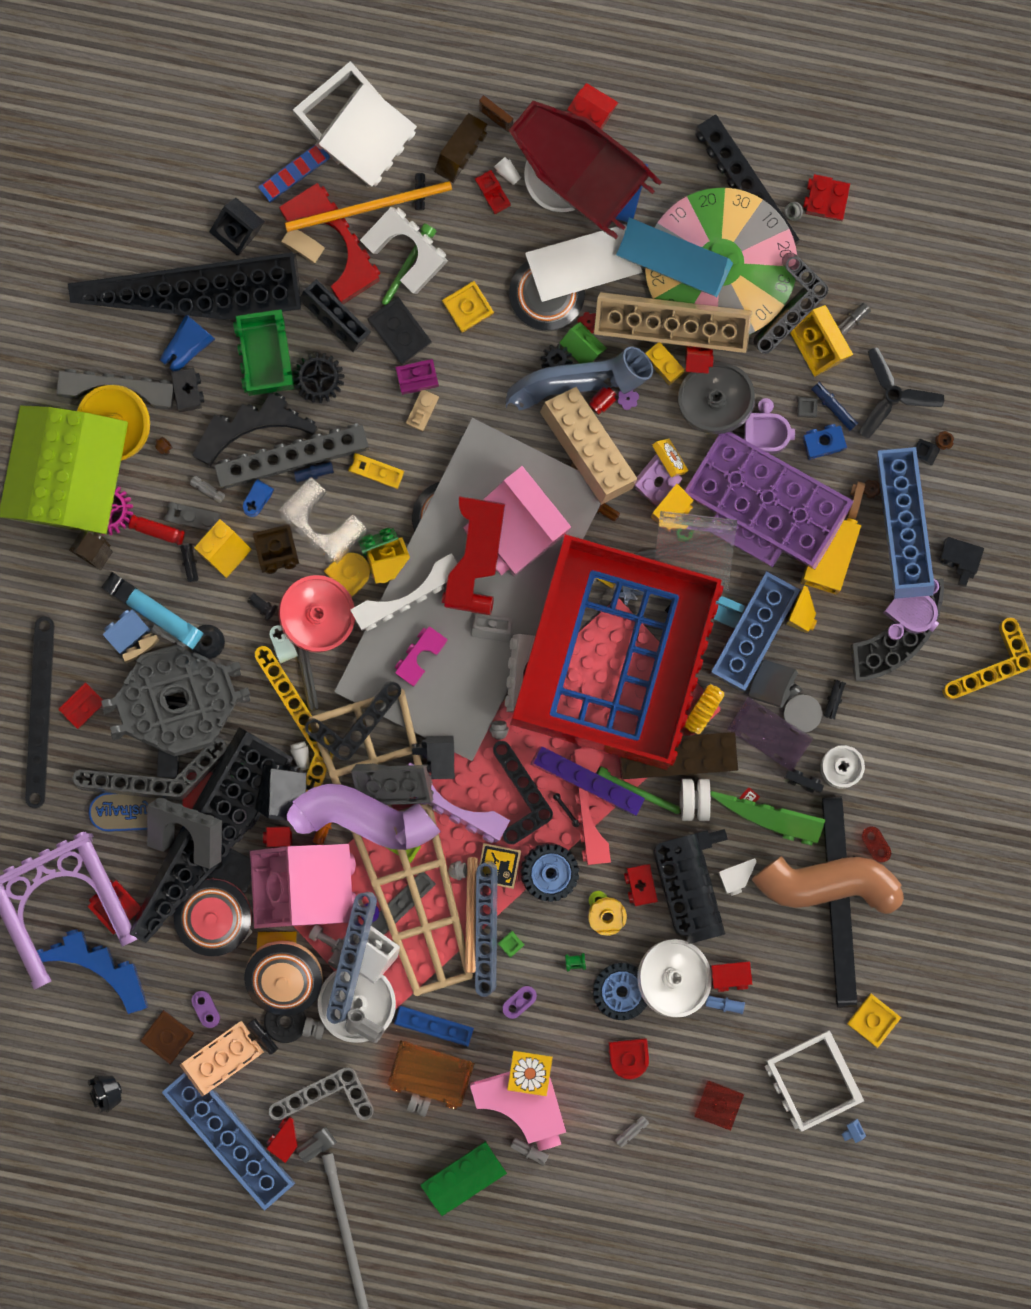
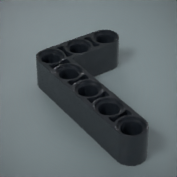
M792 252L786 253L782 257V265L804 287L754 337L755 347L764 354L770 353L828 294V286ZM791 259H796L795 265L789 267V261ZM804 272H809V276L806 279H801ZM817 285H822L819 292H814V288ZM808 298V303L805 306H801V301ZM790 312H794V317L788 320L787 315ZM776 326H781V330L778 333H773ZM762 340H768L764 347H760Z
M394 681L387 682L343 738L316 718L306 721L305 731L337 758L345 761L349 760L401 694V687ZM390 685L397 687V693L393 696L387 693V688ZM379 700L385 702V708L382 711L375 709V703ZM367 715L373 717V724L370 726L363 724V718ZM311 722H316L319 725V729L315 733L308 730V725ZM353 731L361 732V739L359 741L351 739ZM327 734L334 736V742L330 745L325 744L323 741L324 736ZM342 746L349 748V754L345 757L339 755V749Z
M498 741L493 747V753L531 810V813L508 827L503 833L504 841L507 844L514 845L551 821L553 812L510 745L505 741ZM499 745L507 747L505 755H499L496 752V748ZM515 761L518 764L517 770L509 771L507 763ZM520 777H525L529 781L528 785L524 788L520 787L517 783ZM531 793H536L539 796V801L535 804L528 801V796ZM542 809H546L550 813L549 818L546 820L539 818V811ZM525 820H531L534 824V827L529 831L525 830L522 826ZM513 830L517 833L515 841H509L506 838L508 831Z

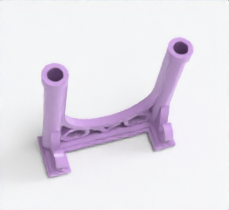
M83 831L73 836L75 840L69 843L67 840L62 841L56 845V849L52 851L46 849L38 853L40 857L34 860L31 857L21 861V866L17 868L11 866L3 870L4 874L0 876V916L32 980L31 985L34 990L51 982V979L26 930L23 912L31 893L42 883L50 879L72 876L89 883L95 889L122 947L137 940L136 937L130 935L131 923L91 843L93 842L92 837H94L92 833ZM77 848L79 854L71 851ZM71 855L75 856L78 860L76 868L73 871L65 870L62 867L63 859ZM59 857L57 867L61 872H56V869H47L43 864ZM83 862L89 872L90 877L78 873V871L82 867ZM37 868V875L32 880L34 884L31 885L29 879L21 875ZM20 880L24 881L27 885L24 895H14L11 892L12 884ZM9 897L21 900L18 914Z

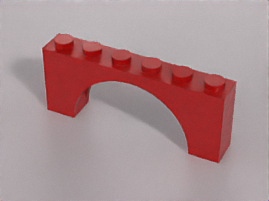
M316 183L280 206L279 209L285 220L290 222L337 210L338 207L334 202L330 203L328 200L329 194L325 187L322 186L320 188L319 184ZM345 218L325 222L324 224L334 228L342 236L348 249L346 268L341 277L331 285V290L342 304H345L378 283L381 273L375 264L373 266L368 261L370 256L367 251L360 249L358 246L360 243L355 233L351 235L347 229L350 227Z

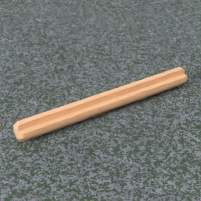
M469 857L467 859L466 973H475L476 871L478 868V859L476 857Z

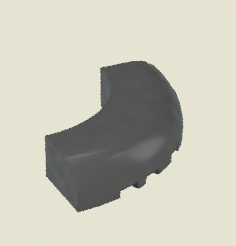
M944 578L935 579L939 583V590L933 596H929L937 606V620L943 603ZM892 621L887 629L878 636L863 642L853 643L851 645V657L855 681H865L881 677L901 667L917 654L927 642L932 632L927 630L923 633L915 634L904 630V634L900 639L893 640L888 636V629L891 625L897 623Z

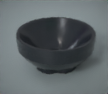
M213 625L199 626L197 629L204 633L203 636L208 635L212 638V644L205 647L201 644L200 639L192 651L208 659L216 658L221 654L225 646L223 633Z

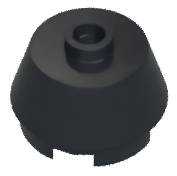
M95 1075L94 1078L88 1080V1085H92L90 1097L94 1107H99V1113L109 1112L121 1102L122 1089L119 1082H116L112 1075Z

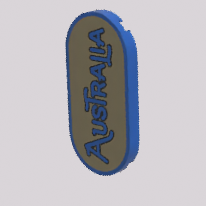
M103 793L92 801L89 808V817L93 825L102 831L147 830V805L158 798Z

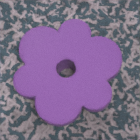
M621 390L619 391L618 404L622 405L624 410H629L631 406H637V400L639 399L637 392L632 390L623 394Z

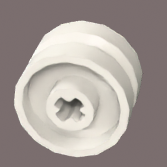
M847 745L837 746L829 750L823 756L820 763V773L824 781L837 789L848 788L856 784L862 778L865 770L861 753ZM843 764L845 766V770H839L838 766Z
M682 779L680 791L682 821H692L695 809H697L699 821L710 820L709 779H699L696 791L694 790V781L692 779Z

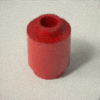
M602 387L590 399L591 402L588 405L596 414L600 415L616 401V393L610 387L607 389Z

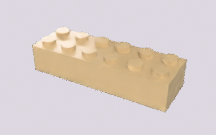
M577 387L544 403L540 411L541 415L601 505L633 489L638 478Z

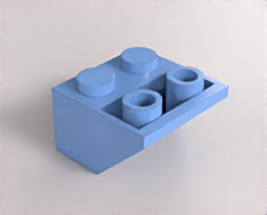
M133 609L130 612L128 610L123 612L119 616L120 620L115 624L112 622L104 629L106 631L103 633L104 637L121 655L142 639V636L151 631Z

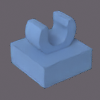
M858 1119L851 1121L847 1125L848 1130L842 1133L845 1141L853 1138L855 1143L866 1137Z

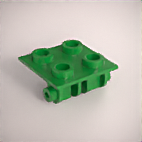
M384 528L376 535L372 536V534L362 537L358 543L363 556L367 555L366 551L398 540V536L394 528Z

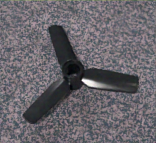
M872 348L868 351V356L879 384L886 391L883 396L884 400L878 402L859 430L861 436L867 439L870 438L889 415L892 405L898 404L899 401L911 406H943L945 401L943 394L913 389L902 391L900 387L894 385V378L879 348ZM890 391L896 392L898 399H890L888 393Z

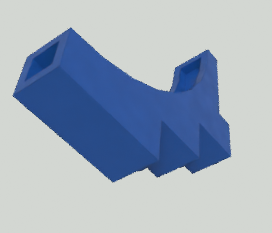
M78 929L66 932L67 936L63 937L65 944L63 946L62 943H57L50 946L51 950L45 952L43 949L37 950L42 962L64 961L76 963L102 976L120 996L128 1014L149 1008L135 964H129V961L118 964L116 969L109 947L104 948L103 945L92 948L93 952L90 953L83 931L78 932Z

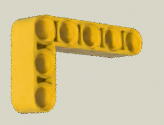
M1007 618L999 625V631L1010 659L949 682L943 687L942 691L946 699L954 700L1023 673L1031 668V653L1017 620ZM1006 622L1013 625L1012 632L1005 630L1004 625ZM1013 640L1020 642L1019 650H1015L1012 647ZM1020 658L1027 660L1028 665L1026 668L1019 665ZM1002 665L1009 666L1010 673L1008 675L1002 673ZM984 672L992 674L990 682L983 678ZM967 679L974 681L973 689L966 686L965 682ZM949 686H954L957 689L955 696L948 693Z

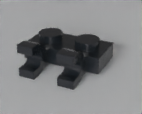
M796 769L788 770L784 779L788 780V784L793 786L799 784L806 787L805 791L810 793L814 791L821 793L824 785L820 784L821 780L812 776L808 779L803 776V772Z

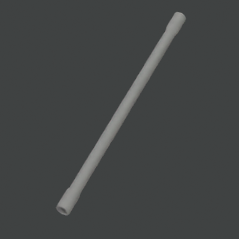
M333 1153L322 1156L323 1164L328 1176L358 1308L369 1309L339 1185Z

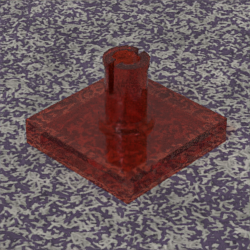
M707 1080L694 1117L731 1131L744 1094Z

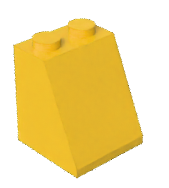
M221 519L194 547L199 555L226 578L252 551Z

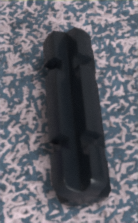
M424 173L415 174V190L425 187ZM425 197L416 199L415 210L422 211L425 209Z

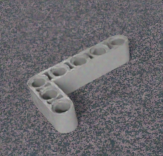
M345 1067L275 1102L269 1108V1116L274 1120H281L342 1088L356 1115L361 1120L371 1118L374 1108L356 1071L351 1067ZM349 1070L353 1073L351 1081L343 1079L342 1074L344 1071ZM326 1080H334L336 1086L333 1090H328L325 1087ZM310 1088H315L318 1091L317 1098H309L307 1093ZM353 1088L361 1090L362 1096L359 1099L351 1096ZM292 1097L300 1099L301 1104L299 1107L294 1108L291 1106L290 1100ZM365 1105L370 1108L368 1116L360 1114L361 1106ZM275 1106L282 1107V1116L278 1117L273 1114Z

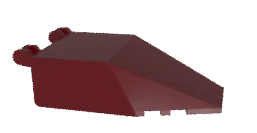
M532 101L509 129L536 176L566 203L614 239H617L618 235L608 227L613 222L619 229L624 230L626 228L615 218L642 186L651 194L655 192L651 186L644 183L647 178L650 177L658 185L662 183L639 158L586 117L577 116L570 112Z

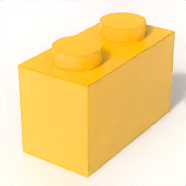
M661 342L655 344L645 353L650 359L653 368L669 386L684 373L685 369Z

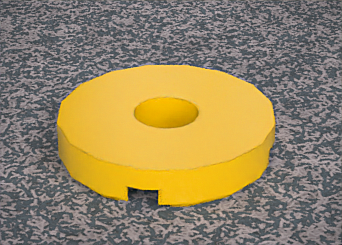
M605 897L599 899L589 909V924L600 935L610 936L616 934L626 924L627 914L625 907L614 898ZM605 913L613 915L608 921L602 919Z

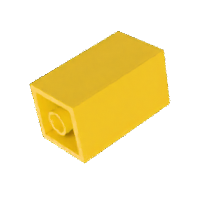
M847 518V520L842 522L816 569L814 570L806 565L801 584L834 595L841 591L861 525L857 524L858 521Z

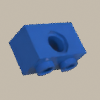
M835 424L825 426V430L817 432V429L806 432L802 439L808 460L846 450L847 445L841 426L836 427ZM819 438H828L829 444L825 446L820 444Z

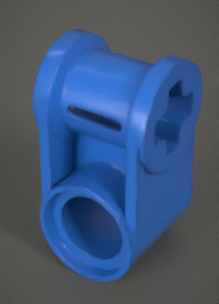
M257 479L243 503L245 515L248 517L258 516L265 503L270 499L274 488ZM255 504L256 510L252 509L249 511L248 505L252 506Z

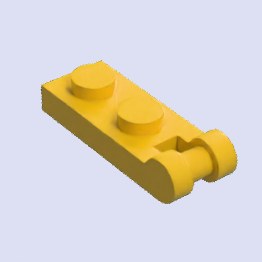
M354 453V461L352 466H349V472L398 490L405 471ZM361 462L366 464L364 470L359 468Z

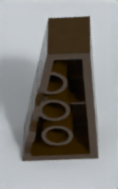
M81 531L69 549L70 552L100 571L113 553L110 549L111 545L107 540L96 532L92 535L89 532Z

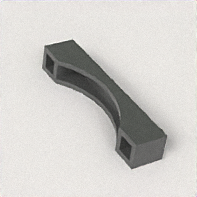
M65 369V372L59 371L56 393L59 397L79 399L100 386L120 385L134 391L153 408L173 409L175 390L174 384H171V381L160 380L158 383L152 382V379L149 378L133 380V377L124 375L121 378H115L113 374L108 373L98 376L90 371H84V374L76 373V370Z

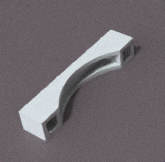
M451 553L434 563L427 579L411 594L388 602L367 600L350 611L362 631L366 629L368 632L377 627V622L381 620L386 622L394 617L393 613L397 611L402 613L410 609L409 604L415 601L420 603L426 600L427 594L431 592L437 594L444 590L443 586L447 584L449 573L458 563Z

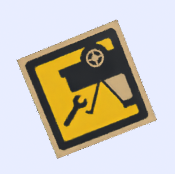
M483 843L479 865L487 861L495 863L498 870L497 886L514 889L521 851ZM484 866V874L490 876L491 869L488 866Z

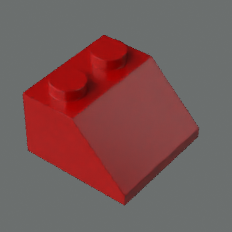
M586 83L573 99L567 112L586 117L600 129H603L619 102Z

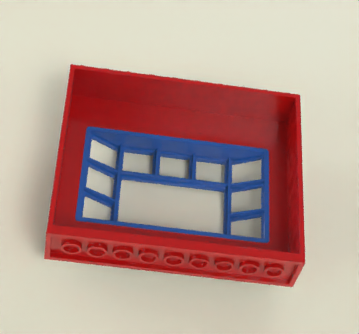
M565 534L510 725L667 770L670 765L673 766L678 753L675 751V747L678 748L683 735L680 729H683L688 718V714H685V711H688L693 700V696L690 693L694 691L698 682V678L695 675L699 673L703 664V659H700V657L704 655L708 646V641L705 639L709 637L714 623L710 621L714 619L719 604L715 603L719 601L724 586H721L722 579ZM594 578L616 584L610 607L588 601ZM622 586L644 592L637 615L616 609ZM650 594L672 600L665 623L643 616ZM585 608L635 622L613 702L563 688ZM641 624L663 630L657 652L635 646ZM633 653L655 659L649 681L627 675ZM624 682L646 687L641 710L619 704ZM561 695L583 701L578 719L556 712ZM588 703L610 708L606 727L584 720ZM616 711L638 716L634 735L612 728Z

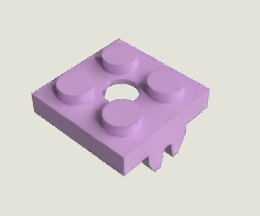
M656 454L637 476L638 480L634 486L643 497L658 507L672 488L680 483L682 478L680 476L670 477ZM661 476L663 483L660 487H656L654 481L657 477Z

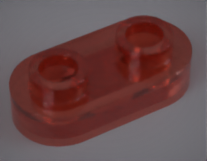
M873 826L865 828L861 838L872 858L880 863L888 861L891 857V849L880 830ZM869 833L874 834L873 840L868 839ZM879 849H882L884 851V855L882 857L878 855Z

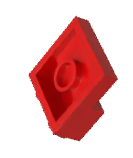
M814 174L813 178L808 180L807 190H810L809 197L805 196L803 208H806L805 214L843 221L851 183L832 180L833 178Z
M110 880L130 921L140 911L141 906L118 880L114 882ZM96 893L89 899L90 904L87 907L114 935L116 932Z

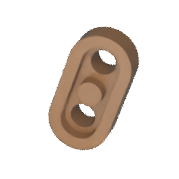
M858 481L857 484L852 485L850 495L853 496L852 500L854 502L847 513L850 519L855 520L865 488V483Z

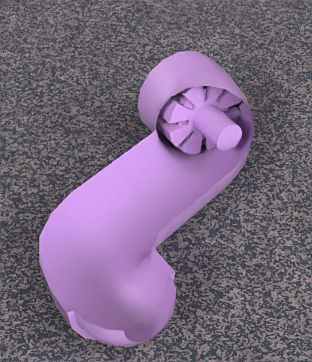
M339 784L317 786L301 794L292 801L294 804L289 808L287 820L297 833L306 834L314 830L317 832L326 824L334 822L378 845L398 850L418 847L441 832L420 804H414L406 811L401 812L354 788Z

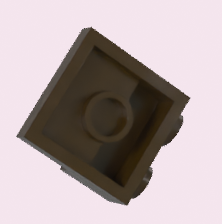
M290 524L253 533L262 573L274 574L277 572V569L285 567V569L289 570L295 568L296 564H300Z

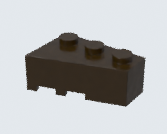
M468 113L441 151L434 172L454 184L460 172L468 164L470 156L476 153L479 142L485 140L488 134L486 132L488 124Z

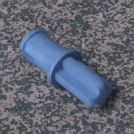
M710 995L705 1003L707 1007L721 1009L723 1012L731 1011L743 1014L745 1002L729 1000L728 997L724 999Z

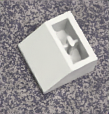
M371 926L359 973L375 984L398 958L400 946ZM359 936L355 941L357 944L359 943ZM350 953L349 960L354 962L355 957Z

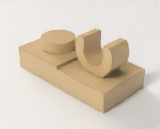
M422 390L406 424L423 432L439 400V396Z

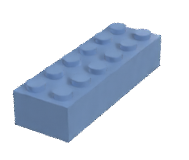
M766 571L710 674L744 692L800 589Z

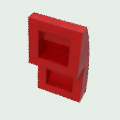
M492 170L475 178L479 189L494 214L511 206Z

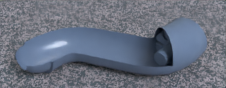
M628 347L618 356L605 361L543 368L526 375L508 389L505 401L506 408L509 403H513L519 410H524L534 404H538L547 396L562 394L574 387H577L579 392L600 390L602 387L608 388L609 386L603 382L607 378H611V387H619L621 392L626 394L652 377L653 365L642 350L636 347Z

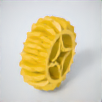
M708 685L688 716L684 727L692 733L701 734L722 701L724 692L717 686Z

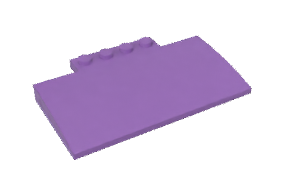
M732 432L718 435L685 489V492L695 502L716 513L707 528L709 532L772 568L783 551L815 570L854 502Z

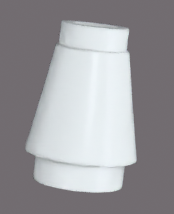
M506 157L494 166L497 170L496 172L512 185L521 179L511 160H508Z
M305 741L290 745V752L296 765L301 767L300 770L309 769V749Z

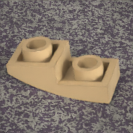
M299 230L287 232L281 240V243L294 253H299L312 264L316 263L325 249L321 244Z
M153 633L142 636V640L138 641L140 649H137V647L127 649L126 653L122 654L124 661L129 663L150 651L159 641V637L157 635L153 636Z

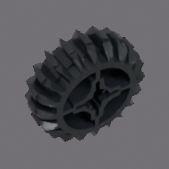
M315 352L316 358H312V355L308 354V361L305 358L301 359L304 365L297 363L296 366L300 371L294 370L293 373L299 377L293 378V382H299L295 385V389H301L298 393L300 396L306 393L304 397L306 401L311 396L312 403H315L316 398H318L319 404H322V398H326V401L330 402L329 395L336 398L334 391L341 392L338 385L344 386V382L339 379H343L345 376L344 374H338L343 371V368L337 367L339 364L338 360L332 363V355L326 359V353H323L322 358H319V353ZM315 364L314 372L304 376L305 371ZM321 364L329 366L334 374L323 372ZM318 369L321 377L324 376V378H321L320 387L317 380H314V378H317ZM334 380L332 386L323 392V385ZM303 382L315 384L317 392L309 390Z

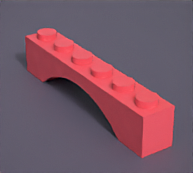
M592 748L574 749V754H571V761L596 773L599 768L598 750ZM578 787L579 792L575 793L576 804H580L581 809L580 812H577L578 823H582L583 831H580L581 843H585V850H582L583 862L587 861V866L611 863L609 843L598 832L590 815L589 792Z

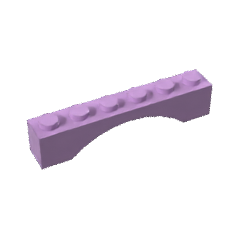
M433 785L431 786V790L434 792V800L432 803L427 804L433 807V811L438 814L444 813L448 815L449 820L456 824L461 823L465 825L466 829L471 833H479L489 843H496L501 839L510 820L495 811L472 812L456 807L445 800Z

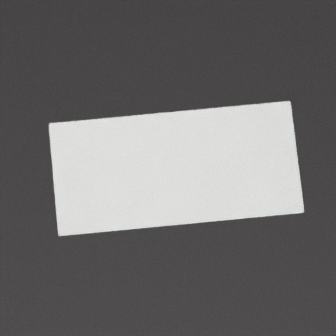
M618 227L610 228V230L617 233V239L610 237L603 231L526 252L525 254L541 301H547L642 273L640 265L616 255L626 228L624 230Z

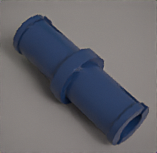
M331 461L317 466L313 464L309 468L294 471L297 483L309 479L316 480L320 476L334 473Z

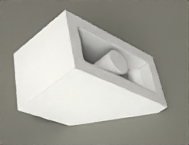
M755 858L718 872L726 894L731 893V896L742 892L741 888L746 886L756 864Z

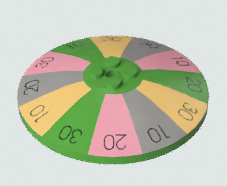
M705 189L678 201L656 224V229L727 257L733 262V265L717 298L645 268L647 284L653 299L750 310L752 315L749 335L769 324L788 302L794 289L796 278L782 265V257L789 252L797 255L796 246L784 219L763 199L738 189ZM791 259L788 266H794L796 259Z

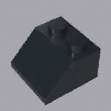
M234 198L224 205L209 232L238 256L258 234L265 221L239 199Z

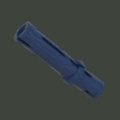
M820 381L811 389L822 401L821 404L823 406L826 405L849 431L858 424L834 398L835 395L833 393L830 394Z

